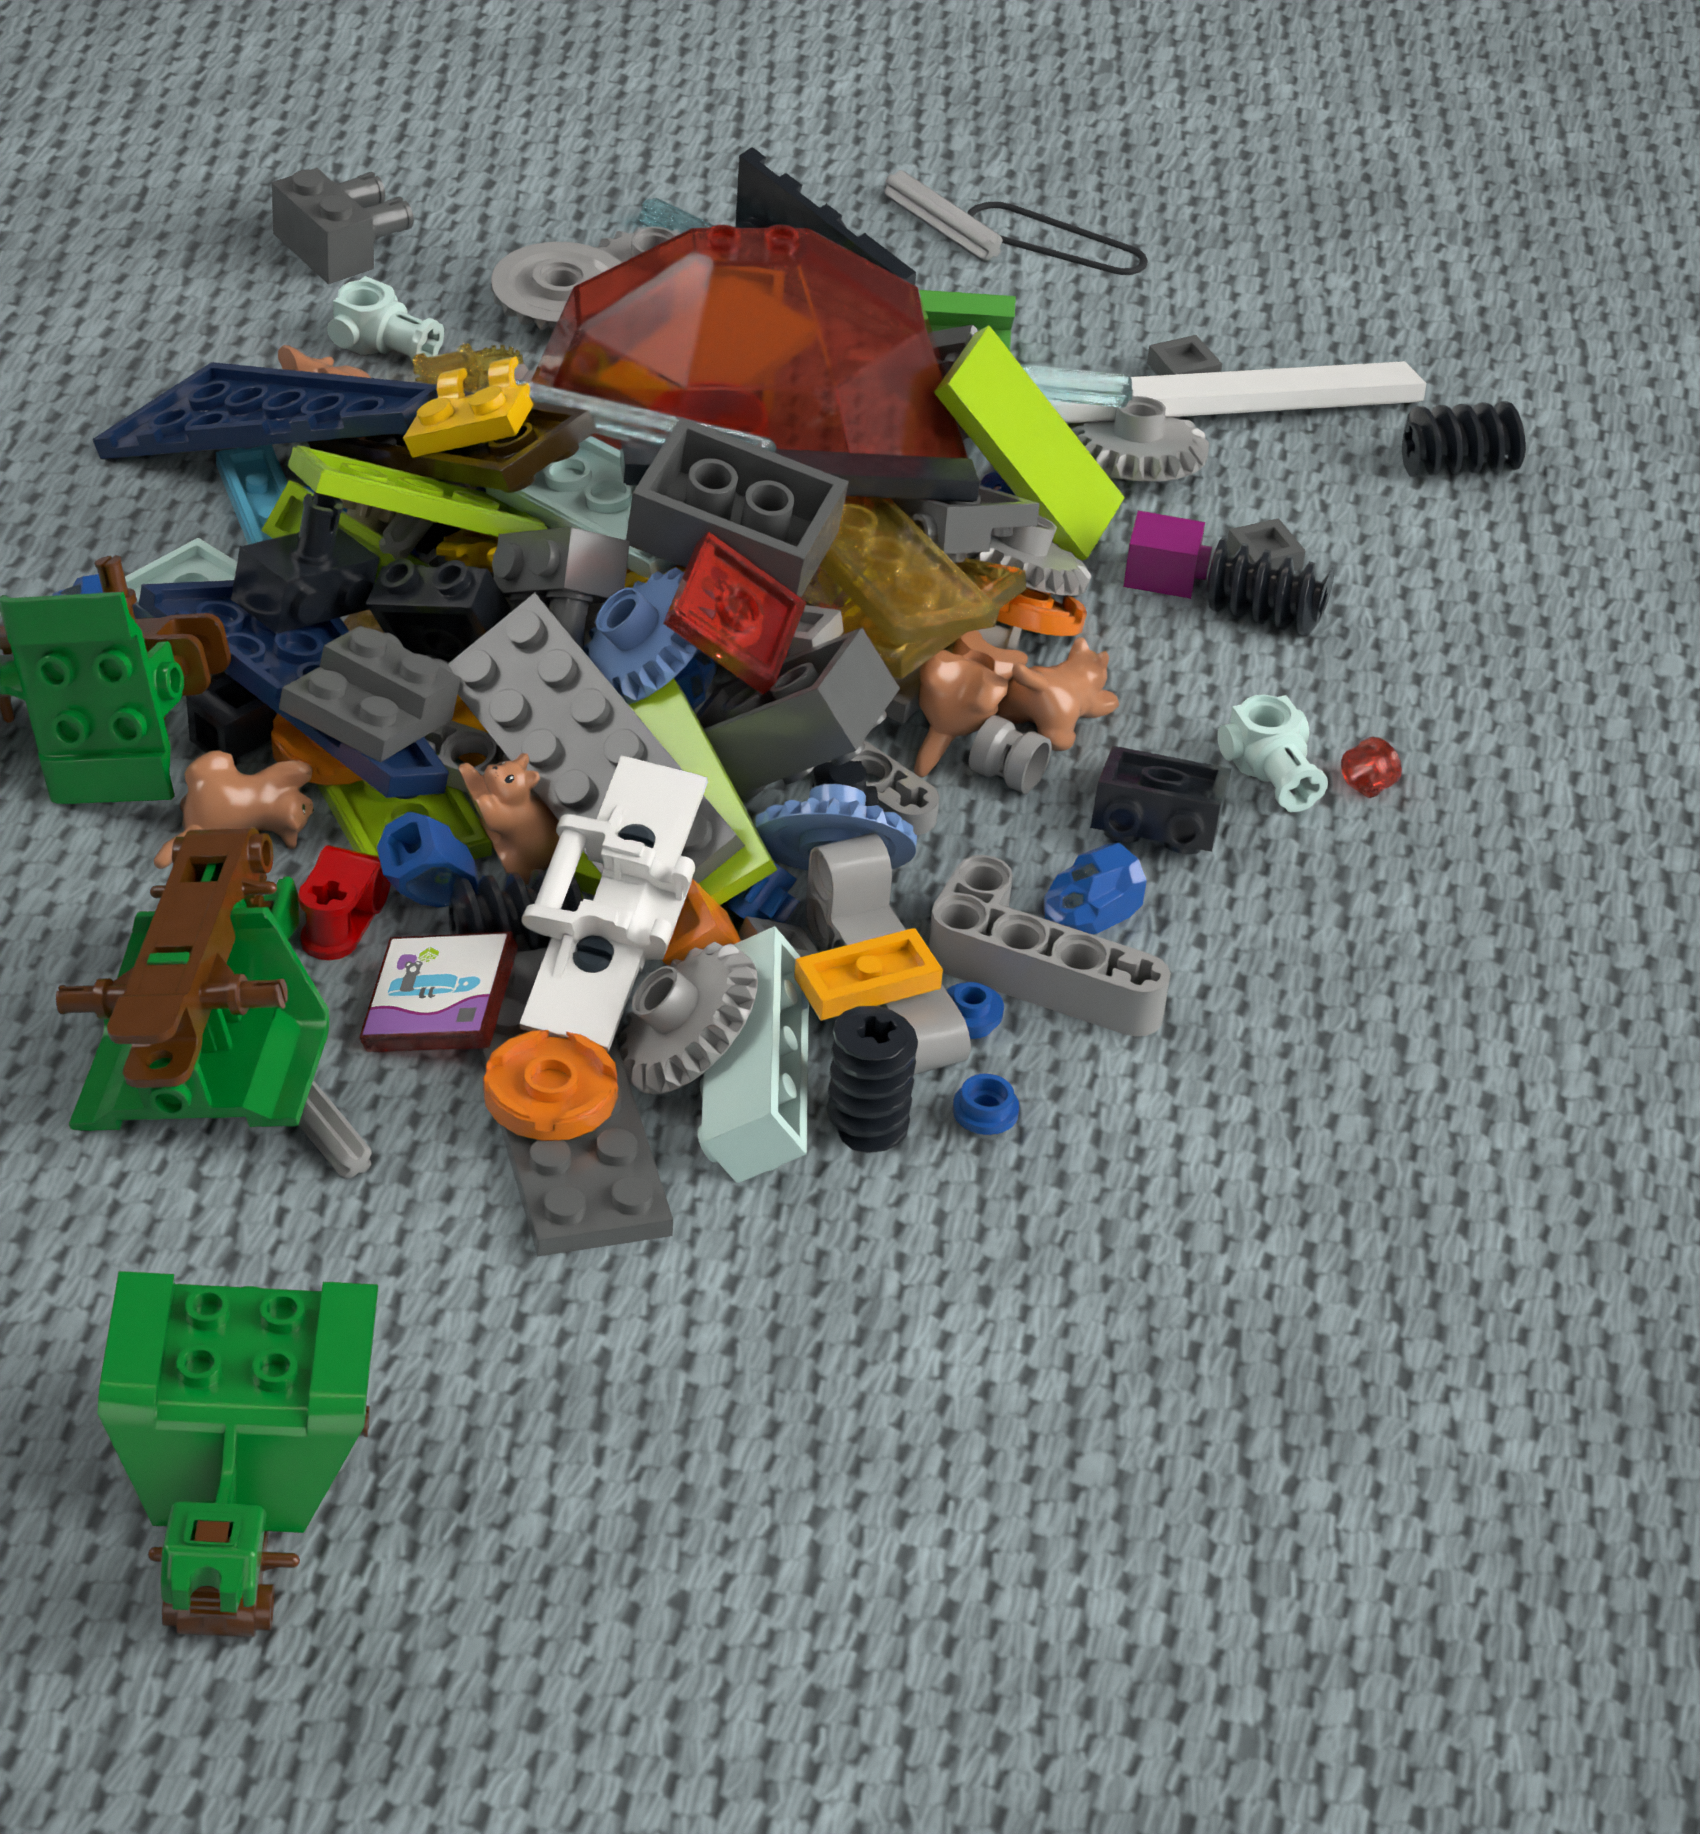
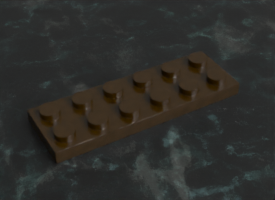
M464 391L465 396L475 394ZM532 402L533 407L516 436L413 458L403 439L404 436L397 434L307 442L312 449L420 476L431 477L440 481L448 480L469 484L471 487L481 486L503 490L505 493H513L530 486L536 479L535 474L549 464L573 456L579 450L578 444L597 432V428L589 410Z

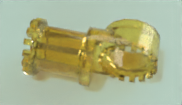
M467 343L460 345L457 351L431 357H427L424 353L415 355L413 357V366L415 368L413 373L420 376L415 378L416 382L437 384L441 373L465 368L468 374L463 381V389L474 393L489 387L488 369L493 361L515 356L518 359V364H524L523 355H520L518 349L514 352V348L509 346V350H505V345H500V349H496V345H491V348L485 347L483 350L473 351L471 345Z

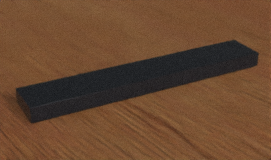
M621 441L620 465L623 483H626V485H638L664 443ZM763 448L849 481L846 496L974 502L978 499L980 481L972 459Z

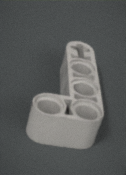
M869 833L814 847L810 852L805 905L806 919L810 934L814 940H822L816 942L822 952L906 930L889 905L892 882L891 862L884 842L876 833ZM942 983L941 989L878 1005V1007L893 1010L905 1017L915 1029L918 1048L915 1057L916 1067L914 1075L960 1063L969 1058L971 1042L965 1019Z
M987 855L971 856L964 859L956 867L936 899L931 915L928 948L943 969L944 974L968 982L983 984L997 992L1125 1035L1147 1036L1156 1032L1162 1026L1171 975L1168 966L1162 959L1152 954L1010 908L1013 874L1011 868L1004 861L996 857Z

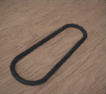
M984 202L975 205L967 212L974 217L979 211L989 208L1009 210L1130 252L1139 258L1140 263L1131 268H1119L1001 236L1002 243L1119 275L1140 273L1146 268L1148 263L1146 255L1136 247L1013 204Z

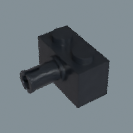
M314 492L313 496L306 494L303 500L304 509L298 533L240 546L231 600L276 634L369 610L366 601L375 583L380 557L338 527L340 514L343 511V502L339 498Z

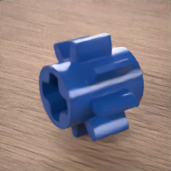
M774 862L778 869L777 871L723 904L744 920L746 916L765 920L772 918L776 922L785 923L800 903L799 900L788 893L797 881V878Z

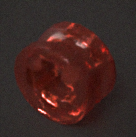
M1372 736L1364 739L1358 746L1348 749L1341 759V770L1346 783L1367 798L1378 796L1385 788L1392 787L1401 778L1402 767L1397 752L1388 742L1379 737Z

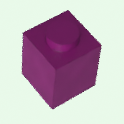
M1138 510L1129 543L1123 587L1191 599L1195 579L1207 580L1212 546L1202 545L1205 522Z

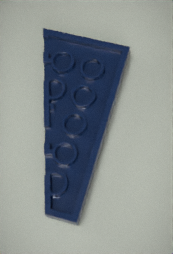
M211 362L93 438V442L100 459L236 447L251 449L261 445L388 434L404 436L417 416L418 409L425 403L438 398L437 384Z
M234 580L141 585L138 605L154 618L197 613H210L217 616L224 625L231 653L230 665L224 672L386 798L413 799L419 795L445 793L449 771L425 737H422L380 763L279 709L282 688L319 668L324 645L349 632V629L340 617L276 634L231 600Z

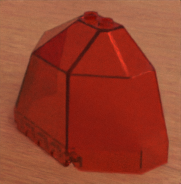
M730 225L691 228L574 286L529 384L531 388L529 396L532 402L589 410L597 428V432L591 436L620 451L621 441L664 443L680 417H683L761 448L969 459L963 428L934 392L945 377L946 371L918 287L808 228H793L787 225H774L769 228H735ZM846 496L839 532L814 574L815 583L817 573L835 571L837 555L860 554L862 558L861 571H885L910 552V550L894 547L895 539L879 538L872 532L871 514L874 508L875 497Z

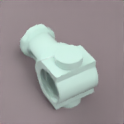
M364 276L360 280L343 285L338 290V297L333 300L334 319L328 323L327 331L330 339L338 347L351 350L360 355L378 352L386 354L393 349L410 356L411 361L422 367L430 365L436 359L444 340L443 324L431 318L421 320L407 314V308L403 303L398 302L391 286Z
M1255 695L1247 698L1241 705L1232 706L1230 724L1221 725L1218 729V745L1223 757L1228 761L1233 760L1241 773L1257 777L1264 782L1271 781L1276 788L1275 799L1288 812H1300L1313 806L1325 794L1328 787V779L1322 770L1313 764H1309L1306 759L1309 726L1304 713L1295 708L1287 695L1279 697Z

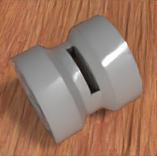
M992 715L981 726L974 739L969 755V767L971 771L985 777L998 775L1005 779L1009 788L1023 794H1028L1041 780L1047 768L1052 751V743L1049 738L1036 732H1027L1025 734L1018 732L1013 722L997 715Z

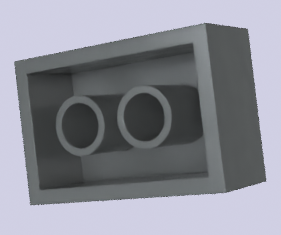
M680 417L633 492L626 540L630 541L629 546L687 569L691 565L697 548H700L773 602L794 610L839 532L849 481Z
M859 628L772 663L761 691L741 677L718 685L696 713V717L740 800L744 802L759 794L768 784L782 779L784 784H791L804 778L815 766L828 761L837 766L855 758L864 750L865 744L863 741L871 729L875 728L886 718L887 713L885 709L900 688L864 629Z

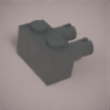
M314 168L311 170H300L292 176L271 182L273 234L327 284L374 269L375 240L395 232L411 229L414 223L412 209L407 201H403L401 196L385 201L386 195L383 182L378 176L375 177L374 172H367L356 178L335 183L321 170Z
M574 527L499 534L497 549L492 561L493 579L504 597L510 598L509 602L514 603L513 610L535 593L583 650L588 606L605 603L610 596L625 587L630 541Z

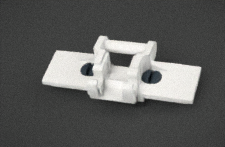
M621 755L597 819L571 814L561 816L556 828L560 839L535 904L526 906L522 917V923L528 929L552 938L519 1023L521 1029L527 1031L549 1030L550 1037L561 1038L569 1037L566 1035V1031L580 1034L601 1045L609 1052L638 971L642 972L646 960L664 959L695 872V864L690 858L681 856L706 789L707 777ZM585 847L588 860L603 864L602 878L593 901L583 899V902H580L578 910L575 912L561 909Z

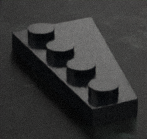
M751 147L740 154L734 242L832 291L844 295L872 311L901 323L907 289H915L916 271L866 233L859 237L852 233L841 220L842 215L827 203L822 207H818L800 193L803 185L787 173L779 177L764 165L766 157L755 148Z

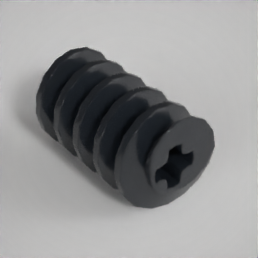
M1508 401L1496 403L1494 407L1487 402H1481L1473 408L1463 403L1454 406L1452 410L1446 405L1435 406L1431 411L1424 406H1417L1412 408L1407 416L1402 439V457L1404 467L1410 477L1418 475L1421 460H1424L1426 470L1430 476L1439 473L1442 459H1445L1450 474L1460 472L1463 458H1466L1468 468L1472 473L1481 471L1484 457L1487 458L1489 467L1493 472H1498L1502 469L1505 455H1507L1509 464L1514 471L1519 469L1524 461L1526 442L1523 423L1518 410Z
M1222 537L1215 549L1208 573L1206 591L1208 592L1209 608L1219 612L1230 600L1231 614L1234 617L1241 618L1252 606L1253 620L1259 624H1264L1274 612L1275 625L1283 631L1296 618L1298 633L1301 636L1307 637L1315 629L1325 612L1333 586L1334 569L1331 568L1323 581L1320 582L1316 580L1315 563L1309 561L1300 576L1295 575L1293 557L1289 555L1286 556L1278 569H1274L1271 562V550L1267 549L1263 551L1256 563H1252L1249 557V544L1243 543L1234 557L1228 556L1227 538Z
M543 869L533 870L527 887L518 872H509L504 879L502 892L493 875H483L479 881L476 894L467 878H457L453 886L451 898H449L450 936L507 934L503 950L505 953L513 952L516 935L523 934L530 950L538 949L541 934L528 929L522 923V917L526 906L535 904L546 872ZM573 875L561 909L575 912L584 898L575 875Z
M858 1006L844 1011L835 1021L833 1028L834 1042L831 1049L833 1059L829 1072L831 1079L828 1086L829 1099L826 1112L829 1121L838 1129L842 1142L849 1148L866 1153L881 1152L897 1146L907 1136L910 1124L909 1114L912 1105L911 1095L914 1086L913 1076L916 1067L915 1057L918 1039L915 1029L907 1019L893 1010L878 1006Z

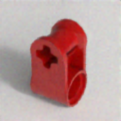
M327 845L321 850L315 867L306 881L300 886L298 892L300 908L306 914V924L302 928L300 942L302 949L309 956L331 961L342 959L350 955L357 948L375 914L381 912L390 892L391 883L383 875L379 856Z

